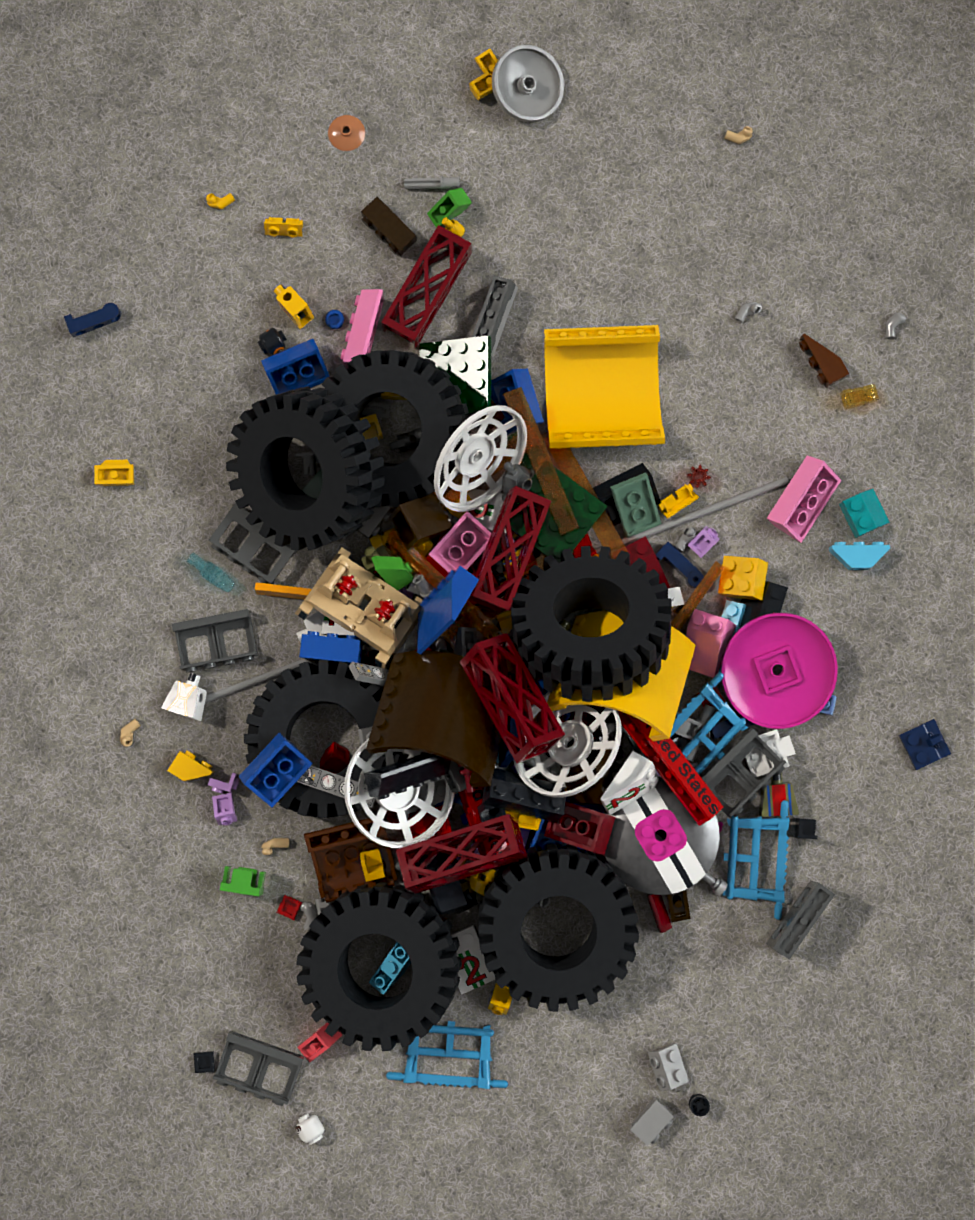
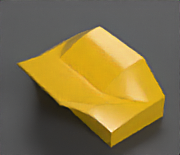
M127 459L105 460L101 465H94V484L97 486L134 485V465L130 464Z

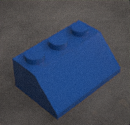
M314 339L261 360L276 395L302 387L312 388L323 383L327 377H330Z
M528 368L512 369L491 380V399L496 405L510 407L519 413L524 419L527 429L544 422ZM501 411L505 416L501 421L503 425L513 420L509 413ZM515 425L506 430L507 435L516 433L517 426Z
M308 631V634H302L299 657L311 661L329 660L330 662L351 664L356 662L363 664V641L358 640V637L353 635H346V638H338L339 634L327 633V636H319V632Z
M278 733L238 777L245 786L272 808L313 763L281 733Z

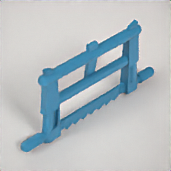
M718 672L709 684L707 682L703 685L697 697L691 698V702L686 703L687 707L681 709L682 713L676 714L677 718L674 721L670 735L671 737L705 699L718 710L682 750L683 755L687 757L701 741L710 750L709 754L695 768L699 775L716 757L720 760L725 755L722 750L739 731H744L748 728L745 726L746 720L744 718L740 719L729 707L727 701L723 702L713 690L724 677L721 672ZM724 716L733 727L715 745L706 735Z
M786 800L781 802V818L762 819V816L738 818V816L735 817L734 815L731 819L727 818V823L731 827L729 853H724L723 861H728V885L722 896L726 895L729 900L739 897L755 901L757 899L776 902L774 918L777 920L782 918V903L785 901L783 885L786 883L784 878L787 875L785 872L787 865L785 863L788 860L786 858L788 854L786 849L789 846L786 843L789 839L787 836L789 828V818H787L789 803ZM738 828L753 829L751 855L737 854ZM761 829L779 830L775 889L757 888ZM736 861L751 862L749 888L735 887Z
M448 1021L447 1026L433 1025L428 1032L447 1034L446 1049L419 1047V1036H417L408 1045V1050L405 1053L408 1055L405 1073L388 1072L386 1074L387 1079L403 1080L404 1083H416L418 1081L425 1085L429 1082L431 1085L437 1083L439 1086L445 1084L448 1087L451 1084L454 1087L459 1085L462 1088L466 1085L469 1088L478 1086V1088L491 1089L490 1086L494 1088L508 1087L506 1080H490V1061H493L490 1055V1037L494 1035V1031L490 1029L491 1025H486L483 1029L455 1027V1021ZM454 1034L481 1036L480 1051L453 1049ZM418 1055L479 1059V1077L417 1073Z

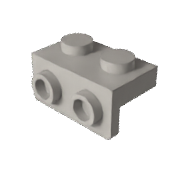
M671 1044L657 1051L648 1052L649 1062L653 1067L656 1084L660 1090H672L689 1082L677 1044Z

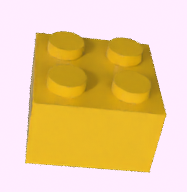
M724 556L718 594L729 598L763 600L768 562L759 558Z

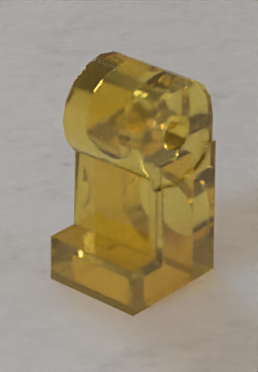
M875 384L855 389H846L840 393L845 410L879 400Z

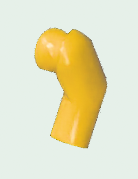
M212 193L206 196L207 204L217 209H223L235 201L231 193L223 198L216 197Z

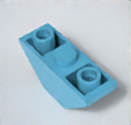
M835 542L834 545L829 547V552L848 570H868L890 549V545H884V542H872V545H865V542H853V545H846V542Z
M396 942L369 981L383 995L398 981L411 964L407 952L398 942Z

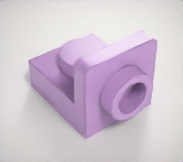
M705 526L688 546L702 558L720 538L717 537L718 533L713 528Z
M232 793L212 796L214 817L218 825L226 826L232 824V822H237Z

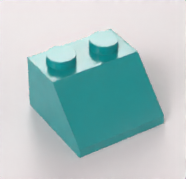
M874 489L859 493L839 504L855 538L890 523Z

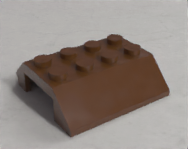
M367 818L359 820V823L369 832L373 821ZM353 822L304 834L308 853H311L317 875L319 893L321 898H325L326 903L335 901L339 897V893L352 892L358 886L368 884L369 888L374 887L377 883L385 882L388 884V888L395 887L394 881L398 878L391 848L369 840ZM380 826L376 837L389 841L386 828ZM379 849L385 877L366 882L360 853Z

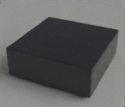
M214 1051L194 1053L195 1073L215 1072Z

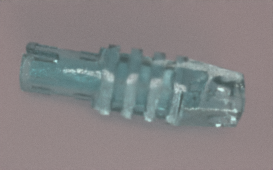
M194 552L189 556L191 559L188 558L187 563L198 569L202 577L227 593L233 589L236 583L223 570L212 562L204 561Z

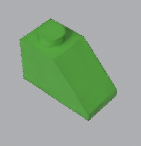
M463 188L450 190L432 207L427 215L437 228L438 225H443L442 220L445 217L452 220L463 213L472 202Z
M372 557L375 570L387 584L396 590L413 582V567L409 562L405 563L401 557Z

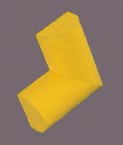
M491 49L474 58L483 72V75L469 83L470 90L478 101L493 92L492 73L498 59Z

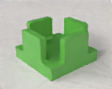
M225 866L223 881L220 885L221 891L258 897L263 895L265 871L260 872L257 886L255 885L256 869L235 868L233 869L232 879L229 881L231 866Z

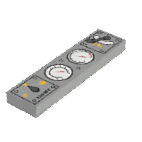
M352 662L349 665V669L356 681L381 686L385 685L389 669Z
M310 766L297 780L301 784L345 798V777ZM350 779L349 787L350 797L358 794V782ZM364 784V792L368 791L367 785ZM375 798L366 800L368 807H373Z

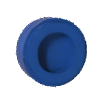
M331 310L326 314L325 322L329 328L339 329L344 324V316L338 310Z

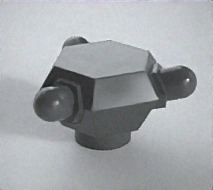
M506 462L504 464L506 471L502 477L503 501L508 490L514 486L527 491L532 487V479L530 478L532 471L519 464L512 465V463Z

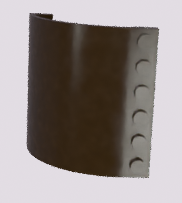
M425 650L421 655L417 651L393 654L366 747L370 754L387 752L388 749H408L435 754L470 770L472 773L469 784L472 788L491 786L502 737L460 664V661L464 658L463 656L432 650ZM483 670V687L493 693L490 675ZM490 701L497 714L496 705Z

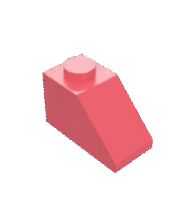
M328 1022L297 1047L309 1063L330 1048L342 1036V1033L339 1031L333 1037L325 1032L329 1025Z

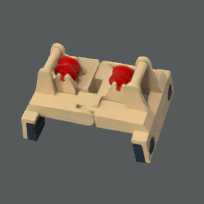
M341 547L295 614L305 620L313 608L379 650L375 657V667L387 669L392 661L393 654L400 650L418 623V613L422 608L420 606L422 599L417 596L413 601L380 578L373 577L372 573L348 559L351 553ZM366 599L369 603L364 610H361L359 606ZM400 617H402V621L395 629L394 626L396 625Z

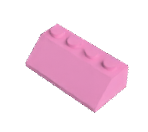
M361 290V294L356 296V313L351 315L350 324H352L351 331H347L345 342H348L347 347L342 350L340 358L343 360V364L352 361L351 358L371 352L384 302L383 290Z
M807 455L767 519L776 528L802 543L840 484L841 479L824 461Z

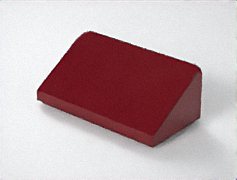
M648 894L647 898L658 931L664 933L671 929L672 925L662 895Z

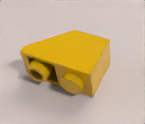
M188 750L185 753L179 751L167 770L182 781L207 777L215 773V771L211 770L213 767L211 764L204 760L201 764L198 763L199 761L195 759L196 755Z

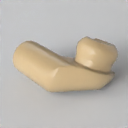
M748 126L744 127L739 133L728 130L724 139L742 144L751 139L753 130Z
M136 718L121 729L120 742L125 747L132 745L133 732L141 726Z
M273 838L263 843L261 847L263 848L262 854L272 855V848H289V838Z

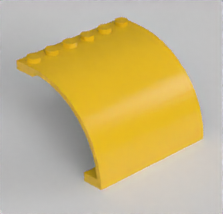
M658 325L544 329L549 448L665 444L659 397L658 342H660V332Z
M606 610L576 616L571 633L582 637H600L614 632L624 622L618 616ZM671 626V642L666 661L661 659V669L656 675L649 672V682L643 687L633 680L632 693L623 696L619 688L615 686L613 687V699L603 701L601 690H593L592 702L582 701L581 689H575L571 699L562 697L561 684L559 683L552 693L550 692L547 704L552 711L566 709L568 705H594L611 708L636 717L650 725L652 728L649 738L652 741L670 739L696 645L683 633Z

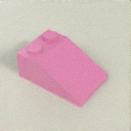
M467 511L457 520L428 555L448 573L451 570L455 571L459 566L467 570L485 550L491 532Z
M694 609L686 633V637L696 645L689 670L711 678L719 672L725 649L736 628L733 622L729 619Z

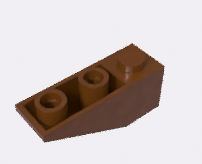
M806 334L800 337L799 346L801 350L806 352L810 349L813 355L808 358L810 366L812 368L820 367L817 371V378L821 385L824 384L827 388L849 375L847 368L838 355Z

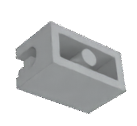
M654 1097L629 1125V1129L648 1146L650 1143L654 1144L659 1139V1133L663 1128L667 1129L673 1123L672 1118L674 1115Z

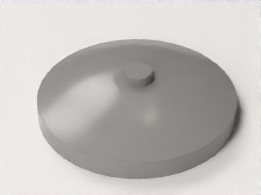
M520 45L508 50L497 61L492 73V89L498 104L508 115L520 121L536 122L548 117L559 106L564 93V79L559 65L549 53L536 46Z

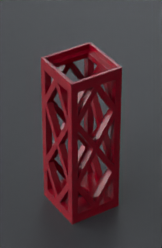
M438 225L381 322L383 331L385 332L388 329L413 343L414 349H416L470 258L472 243ZM443 248L449 249L443 252L442 254L432 258L434 253H436L437 251ZM454 253H456V254L459 255L458 258L456 259L455 263H454ZM450 255V268L429 279V265ZM424 272V282L415 286ZM446 276V278H445L444 281H442V282L438 283L437 285H435V286L429 288V285H430L431 283H433V282H435V281L441 279L442 277ZM425 287L424 292L407 300L411 294ZM439 289L430 304V293ZM425 296V310L405 320V307ZM398 314H399L400 324L395 321V319L397 318ZM422 318L419 323L411 326L410 328L405 327L413 323L414 321Z
M518 486L508 490L476 571L475 577L479 581L469 596V600L500 613L510 610L513 602L512 599L515 597L551 500ZM514 502L520 504L518 507L511 511ZM526 507H529V512H530V517H531V526L529 525V519H528V513H527V508H526ZM522 510L526 534L513 543L509 519ZM504 527H506V533H507L508 544H509L508 547H507V543H506ZM501 538L503 551L493 558L495 550ZM524 542L519 557L516 560L515 548ZM509 553H510V556H511L513 572H511V566H510L509 555H508ZM504 557L508 580L495 589L491 566ZM486 574H487V577H488V583H489L490 594H489V592H488ZM505 590L502 599L496 597Z
M507 633L476 643L460 661L461 666L517 764L547 753L565 735ZM505 645L507 646V648H508V650H509L510 652H508L506 649H504V646H505ZM506 659L516 665V682L508 675ZM483 670L490 675L493 693L483 687ZM527 683L530 686L534 695L528 692ZM490 701L496 705L497 714ZM531 703L541 709L542 726L533 719ZM508 715L515 719L518 738L508 731Z
M510 814L396 850L405 888L414 893H420L490 871L528 857L518 820ZM487 837L499 840L486 856L474 853ZM479 838L468 851L463 850L471 840ZM505 842H509L501 853L494 855ZM460 844L457 849L452 848V846ZM439 852L450 855L436 872L425 869ZM430 854L425 859V861L419 867H417L416 862L422 856ZM456 857L461 858L453 868L445 870ZM466 860L474 861V862H470V863L464 864V863L466 862Z

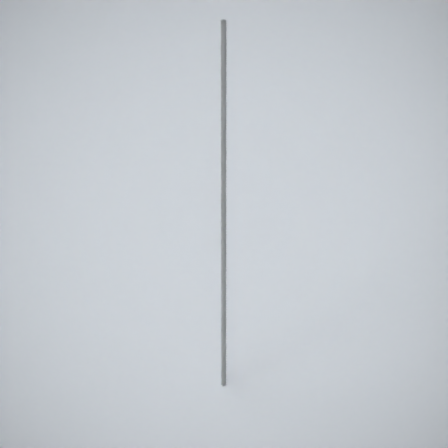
M787 477L662 523L629 538L625 537L604 545V547H610L611 551L631 544L644 536L647 538L789 484V480ZM601 547L595 549L597 554H600ZM400 622L394 626L395 629L400 624ZM301 659L206 695L205 704L278 677L282 671L288 668L292 670L299 667L300 663H314L318 661Z

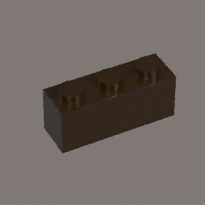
M378 196L361 211L362 222L368 228L372 226L376 230L374 232L381 241L385 239L388 243V248L394 254L398 253L401 256L417 241L416 235Z

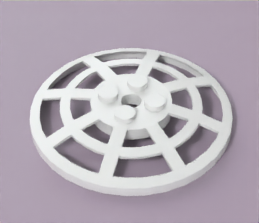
M491 406L470 416L454 431L440 453L434 472L435 493L444 506L457 512L475 510L491 501L503 490V474L496 483L491 475L499 466L503 456L512 457L510 461L512 465H520L527 444V428L522 416L507 406ZM497 411H506L513 417V420L503 425L492 417ZM487 415V416L485 417V419H481V420H479V421H476V420H478L479 418H481L482 416ZM488 424H493L497 429L489 435L484 433ZM481 425L477 433L469 436L468 432L471 429ZM516 425V448L507 449L506 430ZM500 435V448H496L494 439ZM462 438V445L457 450V452H453L454 448ZM497 456L491 467L487 470L486 468L493 460V457ZM455 460V468L449 474V461ZM444 464L443 473L445 481L440 488V475ZM459 472L463 475L461 485L452 482ZM481 475L479 479L469 483L470 477ZM486 482L490 489L479 497L467 501V491ZM448 486L460 492V503L448 501L443 497Z
M550 692L543 695L546 702L548 701ZM533 704L531 708L534 719L541 709ZM586 705L566 706V709L557 710L556 712L552 711L565 735L548 751L550 755L548 759L542 762L540 755L534 757L536 766L528 771L525 770L523 762L517 764L514 760L515 768L520 778L535 792L549 797L576 795L594 785L610 768L620 746L622 729L617 710L605 708L600 714L595 709ZM575 711L574 720L562 722L559 718L564 714ZM583 712H587L596 718L589 726L582 722ZM611 712H613L616 720L615 741H608V729L605 722ZM601 726L603 740L602 742H594L593 732ZM574 739V744L567 748L568 742ZM612 749L608 760L595 775L593 770L600 763L605 751ZM600 750L597 758L589 765L586 759L591 751ZM554 763L563 766L559 776L551 774L547 768ZM580 764L583 772L567 777L570 767ZM541 772L545 777L556 782L553 791L550 792L537 786L530 778ZM587 777L588 782L582 786L561 792L564 783Z
M368 738L353 755L345 776V803L354 825L369 840L390 848H403L428 840L446 821L452 808L455 792H451L446 781V793L441 811L431 806L435 785L430 780L424 782V784H428L425 802L418 798L420 787L413 788V786L407 787V791L403 793H390V797L378 800L377 797H370L368 791L364 792V773L375 770L371 765L379 757L385 754L387 766L394 763L393 752L406 753L409 755L408 758L420 755L422 751L388 749L387 752L373 754L365 762L359 755L367 747ZM356 764L362 769L358 782V794L350 797V777L352 769ZM375 798L380 805L376 816L369 809L366 800ZM360 802L366 815L373 821L369 832L357 820L352 805ZM413 804L420 808V811L414 817L407 820L404 810H407ZM387 810L397 813L399 823L383 821ZM426 813L436 818L434 823L425 832L415 838L412 837L409 827L420 821ZM380 826L387 829H401L405 841H387L376 837Z

